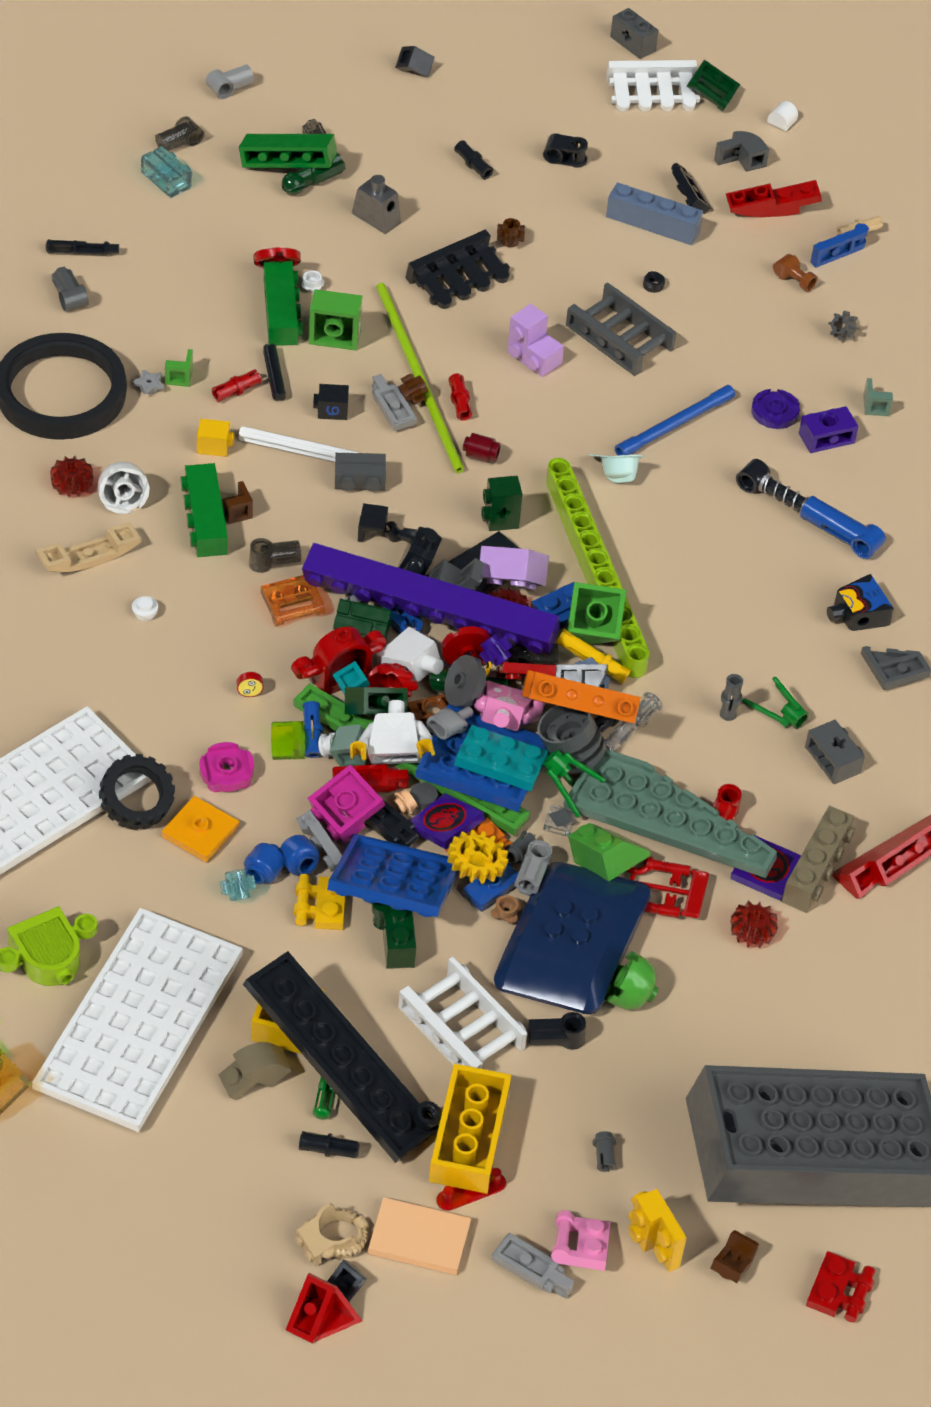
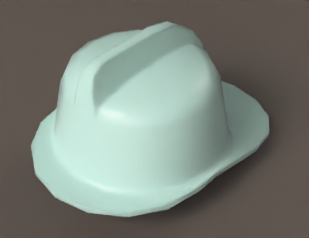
M587 454L601 457L605 476L615 483L632 482L637 473L639 459L644 458L643 455L604 456Z

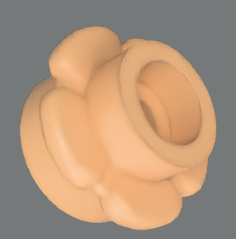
M406 789L400 793H395L396 799L393 803L401 814L405 812L409 815L413 814L412 810L418 807L412 795Z

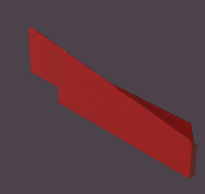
M931 815L833 871L832 877L856 899L862 898L877 882L879 886L888 885L931 856Z

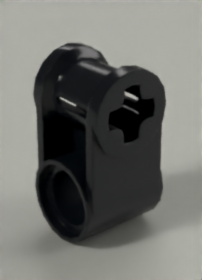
M558 133L551 134L548 137L543 158L552 164L568 165L575 168L583 167L587 163L585 151L588 148V142L582 137H572Z

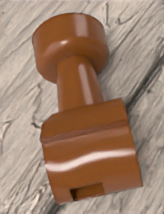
M786 254L773 264V270L779 276V279L783 280L792 277L800 282L799 286L806 292H809L818 280V276L814 273L807 272L805 274L800 269V262L795 255Z

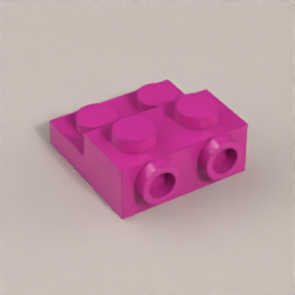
M351 765L347 766L307 798L312 807L310 810L319 822L324 821L328 825L325 829L334 841L340 838L344 844L352 839L355 833L358 834L366 827L364 822L385 806L383 799Z

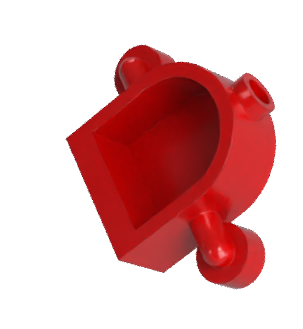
M340 627L329 632L319 640L313 650L312 659L307 656L296 659L291 665V670L298 679L312 677L316 686L330 695L341 691L333 674L356 661L365 677H367L368 673L372 670V655L383 650L386 639L378 630L369 632L363 638L354 627Z

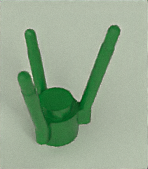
M776 676L772 680L780 693L788 701L781 710L783 717L746 698L742 699L744 704L778 721L785 728L791 725L796 729L809 716V713L793 698Z
M557 749L544 760L543 765L548 769L546 773L552 778L574 815L579 818L581 816L580 812L559 779L563 777L571 787L574 786L575 782L567 774L571 769L569 763L601 783H605L606 779L573 758L568 751L562 754Z

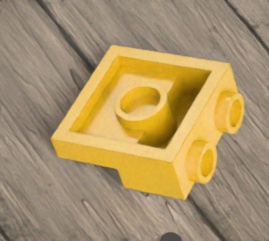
M658 1189L637 1193L631 1199L634 1208L628 1215L631 1221L629 1234L635 1243H639L643 1252L654 1248L657 1260L660 1263H664L669 1272L680 1268L687 1238Z

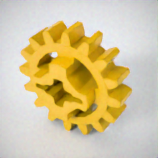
M471 830L470 835L461 832L460 837H453L447 852L449 855L447 862L453 864L452 871L459 870L461 872L460 878L469 876L470 882L473 883L476 878L479 879L481 884H484L486 878L494 882L496 876L502 877L508 863V851L502 850L503 842L495 843V836L488 838L484 831H482L481 835H477L474 830Z

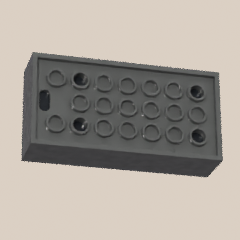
M705 1065L686 1096L708 1202L899 1207L931 1206V1094L925 1074Z

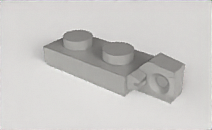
M382 374L372 376L373 398L393 431L416 425L417 418L397 385H388Z
M308 810V812L297 817L296 820L303 834L312 836L309 839L318 849V852L324 851L326 856L323 857V860L332 872L335 870L342 855L311 810Z
M511 1233L506 1235L492 1254L491 1260L542 1291L544 1290L547 1293L553 1291L566 1299L573 1291L574 1280L564 1275L565 1270L559 1266L560 1264L555 1263L550 1256Z

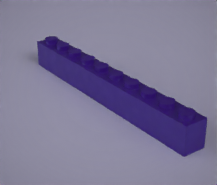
M314 542L302 567L305 581L312 586H324L338 594L347 593L354 595L361 601L368 602L370 600L377 602L385 608H397L403 610L408 615H420L429 618V620L437 624L446 623L453 625L456 629L466 626L483 628L488 631L490 636L497 634L501 639L506 635L513 646L526 647L531 652L537 654H550L560 629L558 615Z

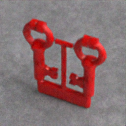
M651 856L645 859L644 867H633L626 871L632 874L630 879L636 881L635 875H642L652 870L669 872L672 874L669 885L673 886V883H676L677 887H680L682 876L689 877L691 873L692 880L689 890L642 882L651 889L688 895L685 908L681 912L680 907L674 906L677 895L673 894V897H671L670 893H666L664 904L649 902L645 912L679 918V915L699 918L709 880L708 872L691 870V866L662 862L655 860Z

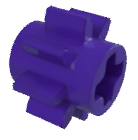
M494 634L480 644L483 651L479 655L486 665L489 661H492L496 667L512 656L508 650L513 645L506 635L500 639L497 634Z

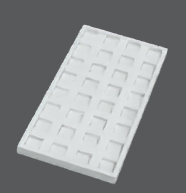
M88 706L0 758V875L102 812V799H99L100 782L105 772L115 760H121L126 755H131V757L136 755ZM130 772L123 774L115 783V792L118 800L120 801L152 780L141 773Z
M139 908L34 1078L32 1089L139 1132L243 955V948Z

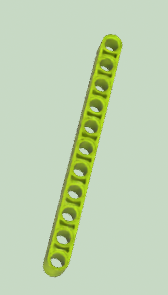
M564 458L551 459L548 463L546 485L587 584L623 589L570 463ZM625 597L620 640L612 642L621 665L631 670L628 676L640 678L647 671L649 649L627 597Z

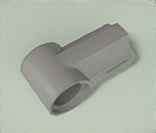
M247 64L224 73L218 69L213 70L206 77V84L219 99H226L235 89L254 82L251 68Z
M534 840L528 845L514 884L518 888L519 893L529 896L538 892L552 855V848L547 842Z

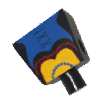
M869 574L839 588L834 605L827 607V616L831 622L842 619L849 630L858 631L889 626L894 608L873 576Z

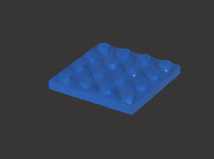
M450 704L447 706V708L455 712L462 710V708ZM473 712V716L466 719L468 726L463 733L453 735L445 740L433 735L432 743L435 755L432 756L430 752L424 753L416 769V778L519 812L528 792L527 790L457 767L454 763L471 725L485 728L486 730L546 750L538 734L521 728L519 731H513L497 727L496 725L483 722L481 715Z
M355 833L329 879L327 890L334 891L340 896H354L362 898L368 903L378 902L390 905L391 908L396 910H409L417 912L424 917L433 916L438 918L459 870H451L453 864L447 862L448 856Z

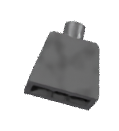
M374 175L357 189L352 214L386 234L400 224L401 221L398 193L385 185V178L382 175Z

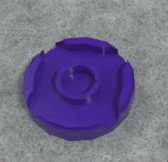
M766 389L757 393L753 398L751 412L753 418L759 424L767 428L784 429L794 425L798 420L800 404L789 392L777 389V392Z

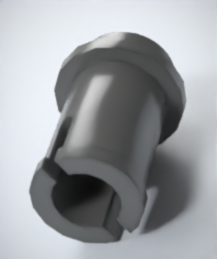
M523 831L513 844H508L505 847V850L508 851L507 859L509 863L516 864L524 860L528 845L536 840L532 833L529 832L527 834V831Z
M608 1131L598 1132L593 1139V1146L596 1147L597 1169L602 1172H609V1165L612 1171L616 1169L614 1155L616 1138Z

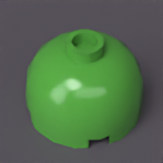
M631 951L625 957L629 962L626 966L620 965L608 994L612 995L605 999V1001L624 1010L640 1008L646 1001L651 1003L658 992V987L655 986L657 980L655 968L646 958Z

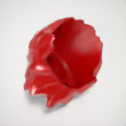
M398 663L376 665L366 677L370 684L368 687L408 688L407 698L412 696V691L417 690L418 682L412 679L414 676L411 671H405L406 668Z

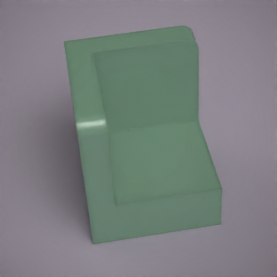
M867 378L863 394L865 415L889 416L893 393L873 391L872 378Z
M360 724L337 728L329 752L339 766L366 764L367 758L362 760L361 755H355L353 759L350 758V744L358 741L363 731Z

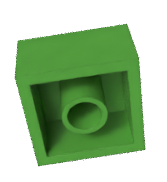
M314 289L310 306L309 344L357 351L361 333L363 296Z

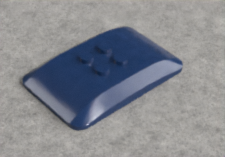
M564 862L549 864L538 892L531 894L505 948L494 975L495 987L508 994L582 1014L598 1012L603 1006L650 901L651 892L649 887L642 882L619 876L607 881L587 868Z

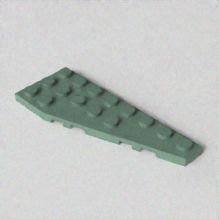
M606 749L600 761L590 768L604 777L606 782L601 783L583 771L569 792L571 799L583 816L764 878L767 877L777 859L776 850L754 835H747L738 829V824L731 819L727 821L722 818L718 810L687 789L683 791L673 784V779L667 775L662 776L657 773L655 767L648 762ZM564 800L565 810L573 812Z

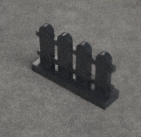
M485 229L409 262L405 278L410 284L415 283L418 287L423 286L430 295L429 301L432 305L436 303L438 307L447 309L451 306V296L456 295L460 300H468L471 295V287L475 286L477 290L485 292L489 289L490 279L493 277L499 283H506L510 275V266L507 263L503 264L495 255L496 249L494 246H488L491 235ZM481 261L488 271L484 273L476 262ZM461 269L469 280L464 281L457 270ZM442 277L450 288L445 290L437 279Z

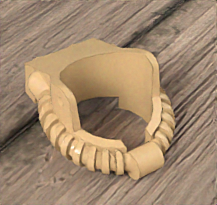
M329 1203L323 1206L311 1220L304 1221L303 1226L297 1229L295 1241L299 1247H303L307 1261H311L316 1266L322 1263V1258L328 1260L335 1256V1259H344L351 1257L352 1254L356 1255L357 1252L359 1253L367 1243V1230L370 1226L363 1216L357 1217L356 1213H352L350 1210L346 1211L345 1208L340 1209V1207H337L335 1209L334 1205ZM341 1220L354 1224L358 1230V1235L356 1239L352 1235L342 1240L332 1241L325 1238L320 1232L328 1223Z

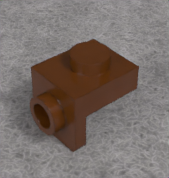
M733 1230L725 1247L713 1260L710 1269L719 1273L721 1277L738 1283L751 1267L759 1248V1243Z

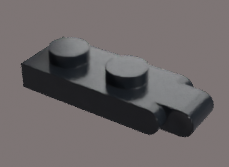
M674 163L671 167L672 174L678 182V190L687 197L685 200L687 205L703 210V214H705L711 207L693 177L680 164Z
M384 801L385 806L368 818L365 823L388 842L410 847L419 840L418 834L414 831V825Z

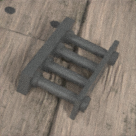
M608 282L604 284L602 300L589 309L582 310L576 304L571 305L567 309L566 326L633 376L641 372L643 356L659 345H662L670 352L674 350L677 332ZM608 307L617 312L616 315L604 323H600L593 318ZM625 319L635 325L620 336L610 330ZM642 332L652 338L637 349L627 343Z

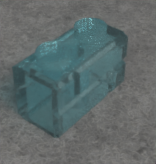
M161 146L153 150V152L142 155L141 172L167 196L172 198L178 195L180 191L184 192L191 188L192 171L188 165H183L173 152L169 153Z

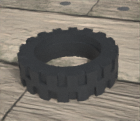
M136 754L133 757L126 755L121 760H115L105 772L100 782L99 799H102L101 807L103 811L106 810L108 812V817L112 821L116 820L119 822V826L124 828L128 826L131 827V830H138L141 827L143 829L151 828L153 824H158L166 816L173 804L175 785H172V775L165 771L166 767L162 763L158 764L155 762V758L150 756L146 758L143 757V754ZM130 772L141 773L149 777L159 792V800L156 806L144 812L133 811L125 807L118 800L115 792L117 779L123 774Z

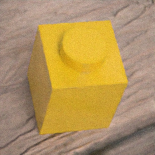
M200 418L197 433V454L227 457L228 448L234 445V432H230V421Z

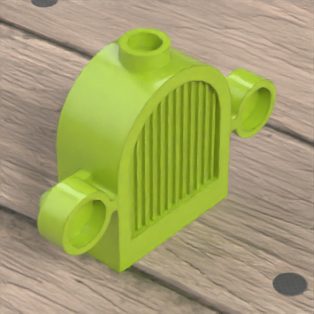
M57 906L7 927L8 945L10 947L0 949V971L9 973L15 971L18 966H21L26 975L37 984L57 986L70 983L80 968L79 940L90 939L97 934V919L91 914H81L75 919L74 926H71L61 908Z

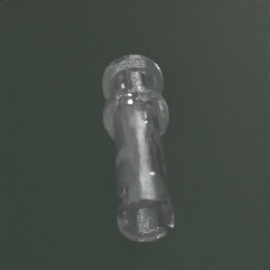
M644 693L641 697L635 724L622 721L605 739L606 749L616 752L637 729L645 727L649 723L650 717L662 710L663 706L660 699L653 693Z

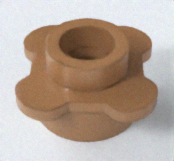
M510 895L500 896L496 898V907L491 910V916L494 919H501L509 924H514L518 920V911L522 910V903Z

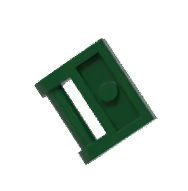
M704 59L686 87L699 92L716 104L717 108L723 112L741 84Z

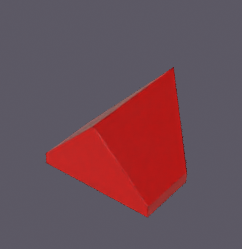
M309 1273L285 1330L313 1344L316 1341L362 1322V1319L337 1286Z

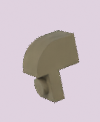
M258 1042L233 1054L235 1061L223 1070L219 1077L229 1097L237 1100L257 1083L273 1087L293 1069L280 1046L269 1042Z

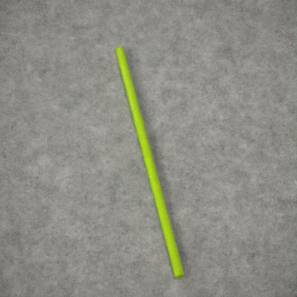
M379 283L376 289L414 377L420 375L427 386L428 392L423 394L425 397L424 401L453 469L457 474L464 471L463 464L384 283Z

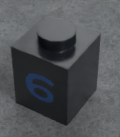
M319 384V394L314 393L313 408L318 409V419L347 420L349 385Z

